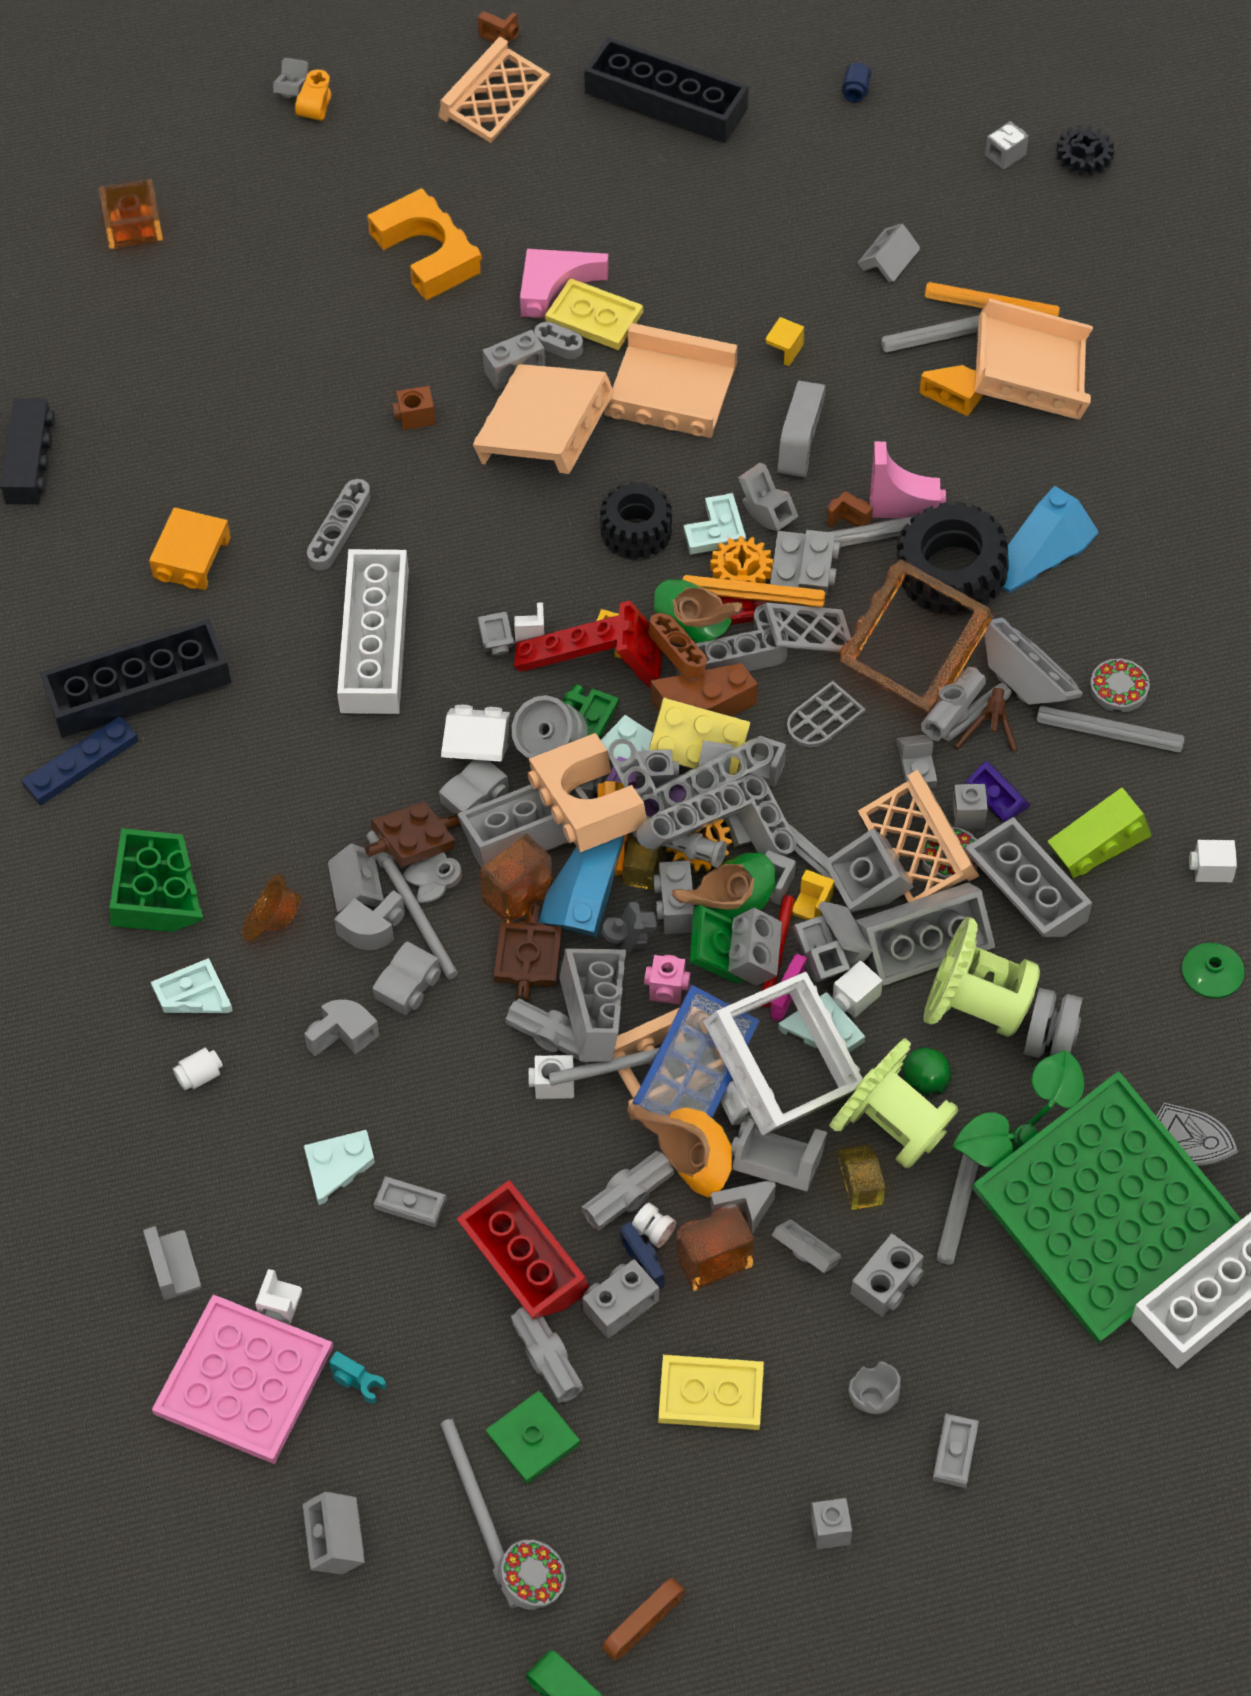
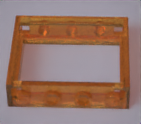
M899 559L896 565L893 564L889 568L885 577L887 581L882 589H878L872 596L870 601L872 606L867 614L862 615L855 626L856 632L851 641L847 640L841 648L839 661L851 670L929 714L940 700V689L945 685L952 684L959 676L995 614L990 608ZM906 575L913 577L974 611V614L923 698L856 660Z

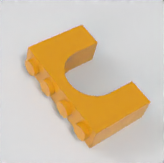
M422 188L367 215L369 234L382 250L409 237L419 235L433 237L443 244L434 254L410 265L412 285L426 301L481 273L480 261L482 256L479 249L467 241L464 232L453 225L450 216L446 212L443 213L434 197H429Z

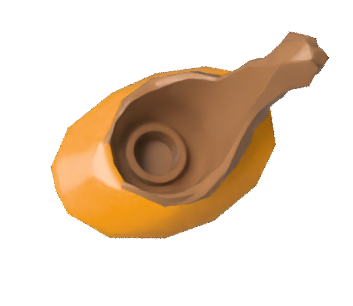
M632 1103L630 1108H627L628 1115L632 1119L640 1121L644 1127L658 1135L659 1146L664 1155L694 1192L709 1198L711 1193L718 1192L724 1187L732 1170V1146L723 1128L703 1111L688 1107L672 1111L669 1116L648 1111L640 1104L634 1105Z

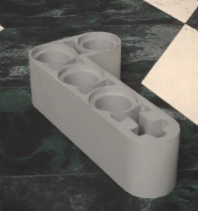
M798 380L782 429L777 473L806 478L811 444L823 408L826 385Z
M765 604L755 609L753 631L696 643L707 657L705 670L742 663L748 671L776 666L786 660L788 648L775 646L764 609ZM774 612L775 616L783 621L780 612ZM781 631L782 640L788 641V634ZM676 668L677 675H682L680 671Z

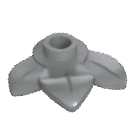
M443 852L411 864L403 873V877L407 882L419 886L416 900L419 904H424L441 898L446 888L456 886L462 878V867L457 860L447 858Z

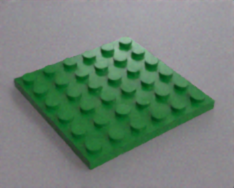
M1119 1071L971 1186L1097 1344L1132 1317L1138 1302L1242 1220Z

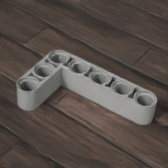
M754 738L655 787L632 742L627 739H617L611 743L608 749L609 759L624 788L629 786L627 779L630 773L639 771L644 775V784L640 788L634 789L642 801L649 798L657 801L658 810L656 813L728 784L766 765L771 761L774 753L773 746L769 741L763 738ZM756 743L764 744L767 749L765 758L759 761L751 756V748ZM618 744H626L631 750L630 757L625 761H618L614 757L613 752ZM729 757L737 758L740 763L739 770L734 774L726 773L723 767L725 760ZM701 771H709L713 777L711 785L707 788H700L696 783V777ZM673 785H682L685 789V797L679 802H674L669 798V790ZM646 815L647 820L650 819V818H651L652 816H654V815H651V816Z
M749 774L656 813L640 825L636 833L638 842L643 847L655 849L738 814L757 853L766 854L767 850L786 856L796 847L794 834L768 784L758 774Z

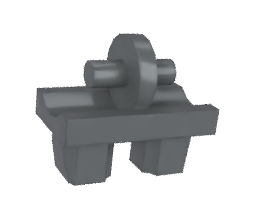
M629 902L621 918L611 917L605 920L601 927L602 935L611 943H619L620 950H626L625 958H628L632 949H645L648 940L647 933H654L657 927L655 914L653 911H640L638 902Z

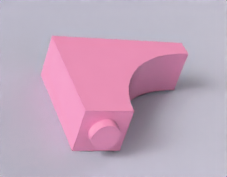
M527 249L520 294L521 316L545 318L546 313L570 278L582 283L608 280V254Z
M874 442L870 487V506L873 507L872 518H906L915 516L917 513L922 515L924 509L933 506V508L940 507V503L946 502V490H940V478L924 477L904 470L889 456L886 442Z

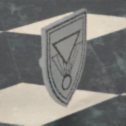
M1163 1103L1156 1117L1197 1166L1215 1163L1238 1153L1232 1135L1220 1121L1200 1111Z

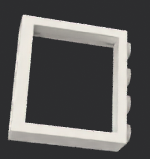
M807 972L724 1007L703 1021L762 1136L855 1092L856 1086L863 1079L859 1073V1067L855 1065L847 1050L845 1040L839 1035L830 1012L825 1008L817 993V987L813 985ZM790 994L839 1088L782 1114L733 1018Z

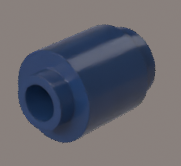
M852 63L846 68L842 85L843 96L846 100L857 103L866 97L872 75L868 66L863 63Z

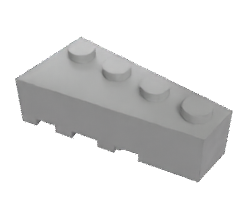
M565 949L559 978L580 1061L612 1062L619 1030L626 950Z

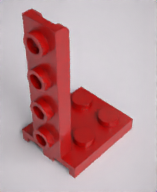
M629 600L620 603L619 615L516 642L514 667L518 671H527L617 647L616 652L622 657L624 663H627L636 673V676L651 689L650 681L661 679L662 650L648 635L649 621Z

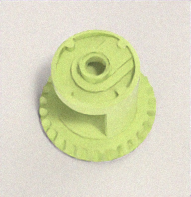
M966 917L955 932L939 966L926 1003L924 1022L931 1025L938 1023L943 1014L953 1007L999 1026L996 1031L998 1034L1006 1037L1012 1036L1019 1028L1033 1002L1040 975L1039 966L1027 959H1024L1019 965L976 947L977 940L975 938L978 925L974 919Z
M906 1038L901 1040L875 1069L872 1068L854 1089L853 1095L837 1113L829 1126L835 1131H841L850 1121L855 1123L866 1113L904 1146V1149L895 1160L904 1168H910L925 1151L929 1154L945 1136L947 1131L944 1129L958 1113V1106L945 1100L937 1109L897 1075L901 1071L900 1067L904 1064L902 1061L906 1058V1053L911 1045Z

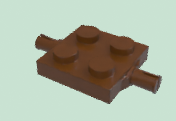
M423 801L372 819L371 829L378 836L379 841L366 844L365 852L368 857L387 852V854L395 858L401 867L454 849L455 839L447 829L459 826L461 823L457 813L439 818L427 803Z
M533 905L527 907L526 921L519 923L500 922L493 975L494 982L518 985L516 1001L518 999L522 1000L523 995V1001L529 1002L530 986L556 987L562 927L547 926L538 922L540 907L537 905L534 906V914Z

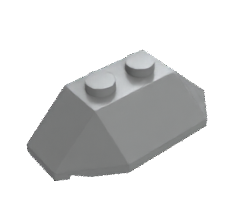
M1004 618L985 621L983 629L988 666L996 673L997 678L1002 683H1006L1016 692V696L1022 702L1030 705L1060 702L1081 697L1083 692L1078 688L1075 681L1033 641L1019 630L1012 628L1008 621Z

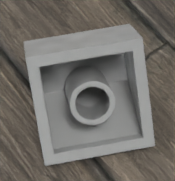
M874 828L823 861L851 912L889 904L914 888L889 841Z

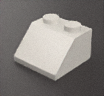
M456 705L455 708H450L446 716L441 757L502 761L508 748L510 712H502V708L486 707L484 711L473 710V707L470 705Z

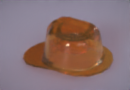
M276 874L267 882L260 898L247 916L242 929V937L245 941L250 942L257 939L266 929H282L293 920L300 905L301 896L286 886L283 875Z

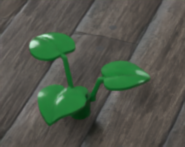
M1063 1050L1044 1058L1035 1066L1031 1076L1033 1090L1038 1097L1049 1101L1031 1120L1027 1121V1124L1012 1128L1009 1131L1008 1120L1003 1115L994 1112L984 1113L975 1117L964 1126L958 1134L953 1148L983 1167L994 1168L1011 1155L1013 1151L1015 1152L1038 1134L1037 1129L1034 1127L1035 1124L1054 1106V1103L1066 1109L1078 1103L1084 1090V1077L1077 1060L1070 1052Z

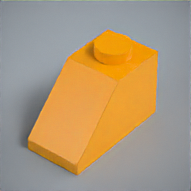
M963 365L925 371L921 375L920 394L967 417L984 396L975 392L976 370Z

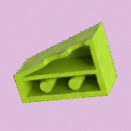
M1120 788L1047 842L1053 854L1074 879L1079 875L1088 873L1092 868L1148 839L1152 835L1144 813L1127 792Z

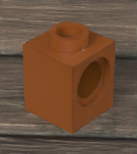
M429 386L396 391L397 403H392L395 420H401L403 430L436 425L434 405Z

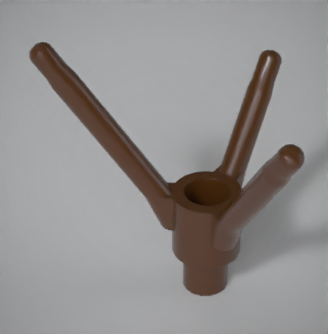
M993 689L992 697L988 698L987 706L954 744L955 749H959L985 719H990L991 731H997L998 721H1000L1011 750L1013 752L1017 750L1005 711L1006 701L1003 699L1005 692L1003 689Z

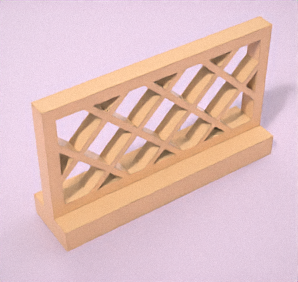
M499 37L441 99L439 118L446 122L453 119L492 143L549 80L550 74L507 48L508 41ZM509 59L516 63L518 68L504 69L503 63ZM534 74L539 79L534 82H526L524 75ZM520 75L521 82L508 83L506 76ZM502 76L503 84L490 85L489 79L491 77ZM510 90H523L524 96L511 98ZM505 91L507 98L493 99L492 92ZM487 92L489 100L475 101L474 95L476 93ZM495 106H509L510 111L505 114H497ZM491 107L492 115H478L477 108ZM472 108L474 116L465 117L458 112L461 109ZM494 122L495 128L489 132L481 127L480 123Z
M918 770L907 775L909 781L858 810L869 831L873 828L881 830L880 834L886 837L887 832L901 834L897 847L892 849L898 859L900 855L914 858L910 872H906L912 883L914 879L927 882L925 891L913 898L910 890L904 894L908 903L947 890L964 879L970 882L979 876L928 784ZM910 791L913 797L910 808L896 807L898 798ZM879 809L887 811L883 825L872 823L868 815ZM894 812L907 815L903 829L889 826ZM913 816L925 818L926 824L923 833L909 830ZM930 829L932 830L934 835L929 834ZM907 836L920 838L916 853L902 850ZM927 840L939 843L940 846L936 857L922 854ZM944 853L947 859L942 858ZM920 860L934 862L929 877L916 874ZM940 864L952 866L955 871L954 875L945 880L936 878Z

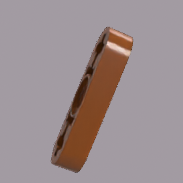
M663 613L651 616L648 635L680 673L689 678L703 676L707 657L676 620L670 615ZM671 644H679L683 647H675Z
M674 1578L667 1580L609 1635L601 1649L614 1662L621 1659L682 1600L686 1590Z

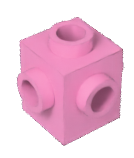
M654 955L652 967H646L644 985H649L650 1001L681 1004L683 990L688 991L691 972L685 971V959H680L674 955Z

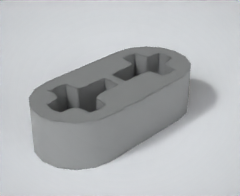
M542 322L535 327L534 334L546 351L566 359H576L582 355L583 338L577 332L552 322Z

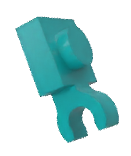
M338 1351L335 1352L329 1361L332 1377L337 1383L346 1388H349L351 1385L361 1390L364 1400L370 1404L377 1402L376 1395L370 1393L369 1389L372 1386H378L385 1390L386 1382L382 1377L365 1371L364 1366Z

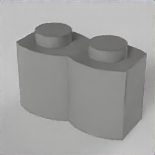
M473 760L461 774L453 777L439 791L440 802L453 814H458L506 795L509 788L508 776L490 761Z
M405 942L394 956L390 965L375 982L372 988L374 999L405 1016L412 1009L416 1010L422 1003L423 992L429 985L434 986L440 977L439 959L412 943Z

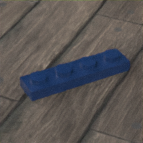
M119 716L21 780L23 787L41 806L137 743V734Z

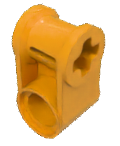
M313 70L308 73L302 90L297 96L295 104L296 116L319 121L324 119L328 103L331 99V91L328 88L330 81L328 73L323 70Z

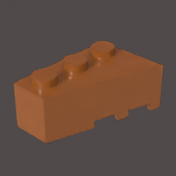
M742 663L705 670L703 676L699 678H689L682 674L650 681L651 702L658 712L663 698L731 717L757 704L758 683Z

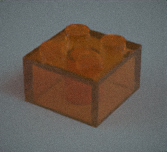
M152 179L99 187L104 224L110 249L163 240Z
M527 833L480 869L483 902L506 923L511 922L515 918L522 917L527 912L529 905L534 904L537 900L545 899L547 891L553 884L551 856Z
M738 1206L730 1209H718L710 1217L701 1221H689L677 1230V1259L693 1291L753 1267L754 1237Z

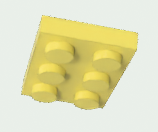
M570 278L546 313L545 322H552L577 332L582 337L619 350L628 337L630 324H636L643 314V305Z
M663 698L649 750L672 749L673 761H678L679 765L694 769L698 766L703 740L730 744L735 748L745 743L751 722ZM731 757L729 774L737 772L739 760L735 757Z
M663 1355L658 1423L760 1430L764 1362Z

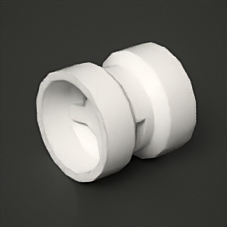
M651 1203L645 1204L632 1222L638 1234L646 1235L649 1238V1242L657 1248L666 1243L677 1223L670 1216L661 1215L658 1208Z

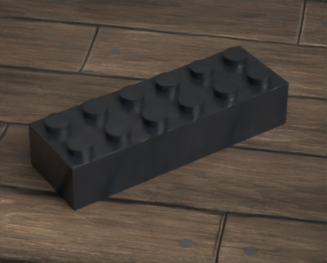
M611 37L605 39L584 70L586 94L723 143L727 142L748 109L749 86Z
M209 618L39 672L61 738L107 724L119 716L125 718L231 683L226 658Z

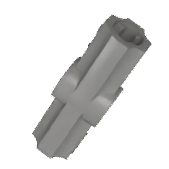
M968 666L952 684L945 685L940 689V700L921 723L922 732L926 733L929 739L940 741L942 737L948 734L955 723H960L967 719L969 715L968 706L986 684L985 676L977 668Z
M521 999L513 1002L505 1019L507 1025L533 1037L534 1041L541 1048L549 1052L555 1053L559 1050L567 1055H573L574 1058L580 1060L571 1022L566 1015L555 1010H551L548 1013ZM582 1061L586 1064L590 1063V1061Z
M655 1151L630 1171L624 1169L614 1175L608 1182L606 1189L581 1207V1212L593 1229L600 1231L625 1211L633 1212L642 1206L649 1197L650 1192L674 1175V1169L663 1153Z
M524 1307L519 1308L511 1316V1322L526 1346L525 1351L532 1367L537 1374H542L558 1403L574 1399L583 1390V1385L568 1361L569 1357L562 1340L556 1332L552 1333L544 1317L532 1319Z

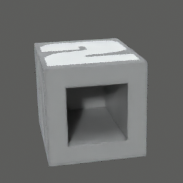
M1010 121L987 136L985 155L1004 170L1026 155L1029 136L1023 129L1018 128Z

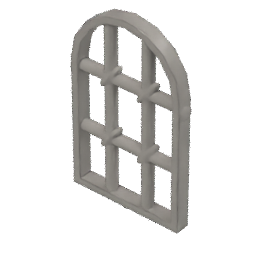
M831 681L790 714L787 721L788 735L800 746L809 748L819 747L832 740L833 737L862 716L866 709L834 681ZM832 687L838 692L828 701H823L820 698ZM841 696L850 702L839 711H834L829 706ZM815 700L821 705L810 715H805L801 712ZM852 706L857 708L859 711L847 721L840 716ZM823 710H827L833 715L821 725L818 724V726L811 720ZM798 714L803 720L791 729V721ZM834 720H839L842 725L829 735L822 730ZM807 724L815 729L802 740L793 734L803 725ZM816 734L824 737L819 741L808 742Z

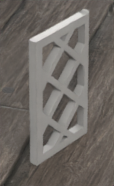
M765 603L764 609L776 647L855 653L842 609ZM774 612H783L788 617L783 622L775 616ZM797 614L811 615L814 621L809 624ZM823 616L836 617L838 626L836 627ZM791 620L805 629L801 636L787 625ZM818 622L832 632L828 638L814 628ZM784 631L795 641L782 640L780 632ZM810 633L823 644L809 643L804 638ZM836 635L844 641L845 646L836 645L831 640Z

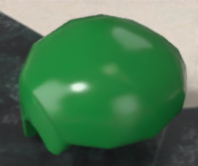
M929 1047L919 1048L912 1051L903 1061L902 1079L923 1096H927L932 1092L943 1093L952 1081L951 1066L940 1051Z

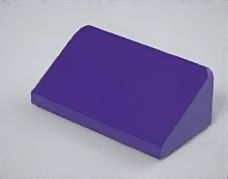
M985 761L965 781L966 784H985L987 805L1003 822L1017 816L1031 805L988 761Z

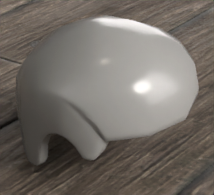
M880 1361L875 1368L871 1369L862 1366L856 1376L850 1381L849 1397L854 1406L862 1412L870 1414L885 1413L898 1402L901 1377L896 1368L886 1362Z

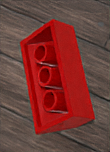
M510 1180L456 1218L532 1319L567 1309L582 1298L589 1288L586 1277Z

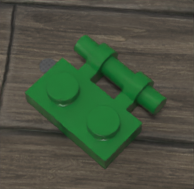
M575 684L571 691L566 692L562 701L575 709L579 708V712L583 715L588 726V736L596 733L600 739L619 706V698L593 688L586 697L582 695L584 688L581 685Z

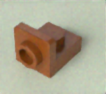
M485 11L478 16L479 37L492 43L499 37L509 43L519 33L518 14L512 12L506 20Z

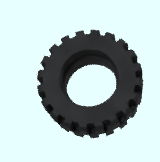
M948 502L940 503V507L933 508V506H930L923 510L924 513L922 515L917 513L910 519L911 525L906 524L901 531V537L898 538L896 554L902 588L906 589V595L912 601L917 600L918 606L926 610L930 607L932 612L937 614L949 612V615H958L957 612L965 611L967 614L974 612V608L977 606L983 608L989 604L990 597L994 599L1001 592L1000 587H1003L1007 581V572L1009 571L1008 543L1000 522L995 521L992 514L987 511L982 513L981 508L975 505L967 507L964 502H956V505H948ZM948 547L966 548L979 556L969 566L952 571L936 568L927 562L934 553Z

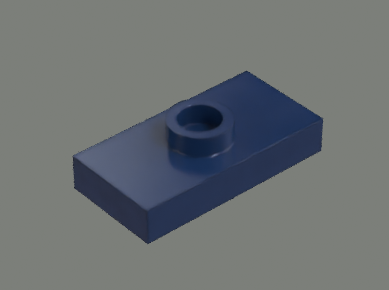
M631 1221L621 1226V1244L630 1258L636 1260L658 1285L660 1290L664 1287V1272L656 1261L658 1256L655 1249L649 1242L644 1243Z

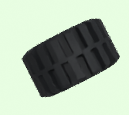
M629 482L627 486L621 484L617 486V490H610L608 497H604L600 507L601 537H603L605 546H610V551L613 553L619 552L620 557L626 558V556H631L632 560H637V557L643 556V559L650 558L651 553L657 555L660 553V548L665 549L668 545V540L672 536V509L667 495L663 491L658 492V487L654 485L651 487L647 486L645 482H641V485ZM632 518H641L647 521L642 523H630L626 520Z

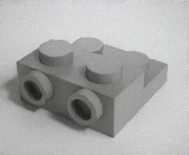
M806 530V534L778 531L770 584L823 590L825 595H828L829 585L834 586L836 569L831 568L832 559H838L840 542L835 541V533Z

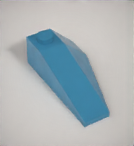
M1054 486L1037 504L1008 544L1009 571L1007 572V581L1003 587H1000L1008 593L1013 592L1036 579L1039 573L1050 567L1052 569L1056 568L1061 564V561L1072 555L1075 557L1081 554L1097 537L1099 531L1078 499Z
M625 835L580 852L577 847L575 848L546 893L539 918L540 923L547 926L562 927V930L582 935L599 937Z

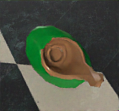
M666 579L659 584L654 595V610L656 614L663 613L673 617L694 643L711 641L725 633L732 622L730 616L740 614L741 610H743L742 603L723 604L721 598L713 592L686 580Z
M745 853L725 861L718 868L705 875L696 890L674 889L671 895L679 903L686 902L695 906L702 905L733 920L734 917L752 908L761 910L766 906L775 888V867L771 860L763 853Z

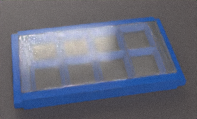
M691 985L632 1102L634 1105L640 1104L644 1109L659 1115L669 1116L672 1111L688 1107L703 1111L711 1118L713 1117L732 1076L703 1021L714 1012L730 1004ZM744 1013L733 1019L748 1046L760 1020Z

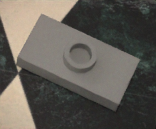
M385 1176L375 1199L374 1209L436 1227L447 1199L446 1194Z
M788 1220L776 1226L771 1235L790 1248L796 1258L811 1263L823 1273L836 1267L842 1258L841 1254L793 1220Z
M945 1414L932 1481L966 1488L979 1424L978 1420Z

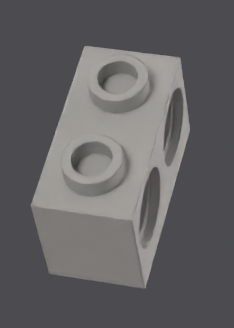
M532 330L482 350L484 373L496 390L506 387L509 378L513 375L518 364L545 366V349Z
M752 908L734 917L728 972L755 986L776 977L782 922L756 908Z
M891 1234L852 1280L851 1295L883 1317L889 1309L894 1311L904 1298L903 1292L909 1285L914 1287L919 1282L924 1273L922 1269L924 1256L894 1234ZM894 1262H903L907 1267L898 1269L892 1264ZM881 1285L884 1286L887 1289V1291L883 1293H878L874 1291L872 1287Z

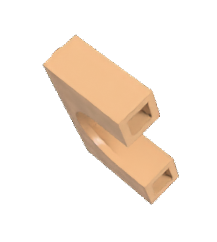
M596 733L529 758L531 771L528 772V778L533 789H539L544 806L551 807L554 821L557 825H563V832L569 843L574 842L580 852L636 831L640 825L647 821L644 802L632 785L595 799H579L569 795L579 785L611 773L608 751Z

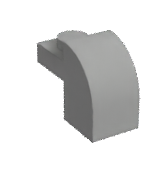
M758 463L738 477L746 496L742 499V502L749 514L763 527L779 531L799 517L789 492L775 488L766 464Z
M393 890L374 911L354 898L334 919L337 935L352 946L363 950H376L389 945L394 941L392 925H398L404 917L403 897Z
M823 915L793 926L804 957H807L806 969L815 982H820L850 970L843 948L838 940L833 941Z
M344 999L330 1001L322 1005L323 1019L312 1023L304 1033L307 1049L314 1056L318 1055L339 1038L354 1054H357L380 1036L377 1020L362 1005Z

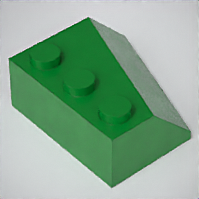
M121 828L109 907L110 926L174 932L203 921L183 834Z

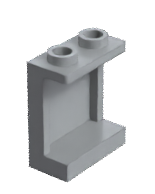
M751 1115L748 1122H742L738 1137H735L733 1140L732 1156L735 1158L732 1170L808 1191L822 1159L828 1132L815 1129L808 1144L773 1133H767L762 1136Z

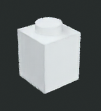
M1197 840L1195 851L1189 854L1190 870H1195V882H1233L1237 868L1235 840Z
M860 960L834 982L833 1000L844 1012L847 1011L855 1018L881 996L883 980Z

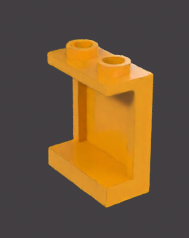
M173 508L149 559L152 576L162 582H173L191 589L206 590L208 587L207 574L220 545L227 546L231 538L228 520Z

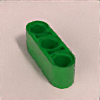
M551 1649L525 1675L530 1685L541 1696H602L560 1655Z

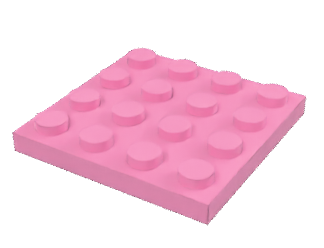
M213 1294L155 1402L152 1412L158 1417L275 1464L334 1348L333 1343Z

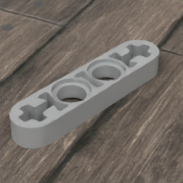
M353 479L344 486L307 549L309 566L314 570L322 571L331 567L370 502L369 484L363 479ZM353 494H357L354 498L355 503L353 502ZM342 510H350L353 513L348 518L338 516V513ZM330 531H337L340 533V536L336 539H328L325 537V535Z

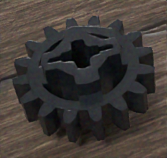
M1078 125L1077 131L1069 128L1067 134H1061L1060 141L1057 142L1056 158L1061 160L1062 167L1069 166L1070 173L1078 170L1079 176H1082L1084 172H1088L1090 176H1093L1094 170L1102 173L1104 167H1110L1115 151L1113 149L1114 141H1109V134L1101 135L1102 129L1100 128L1092 131V126L1089 125L1087 130H1084L1081 125Z

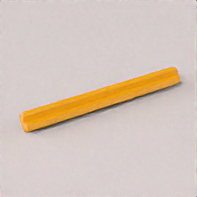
M928 282L925 289V297L928 299L982 309L990 298L1057 317L1060 311L1059 306L933 282Z
M685 575L682 579L722 597L812 607H823L825 603V591L690 575Z

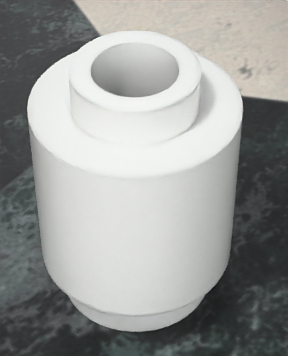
M204 1047L179 1061V1065L173 1068V1072L184 1091L189 1088L194 1090L219 1076V1068L223 1065L214 1050L209 1052Z

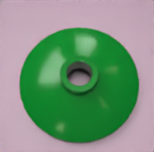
M1203 943L1193 947L1185 955L1181 968L1182 976L1187 986L1195 993L1212 999L1224 998L1235 993L1240 988L1245 974L1243 962L1238 954L1231 948L1219 943ZM1210 963L1217 964V965H1219L1220 967H1217V968L1212 967V966L1210 965Z

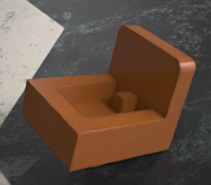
M844 491L838 499L834 498L827 507V526L833 528L841 518L855 527L871 524L873 507L866 501Z

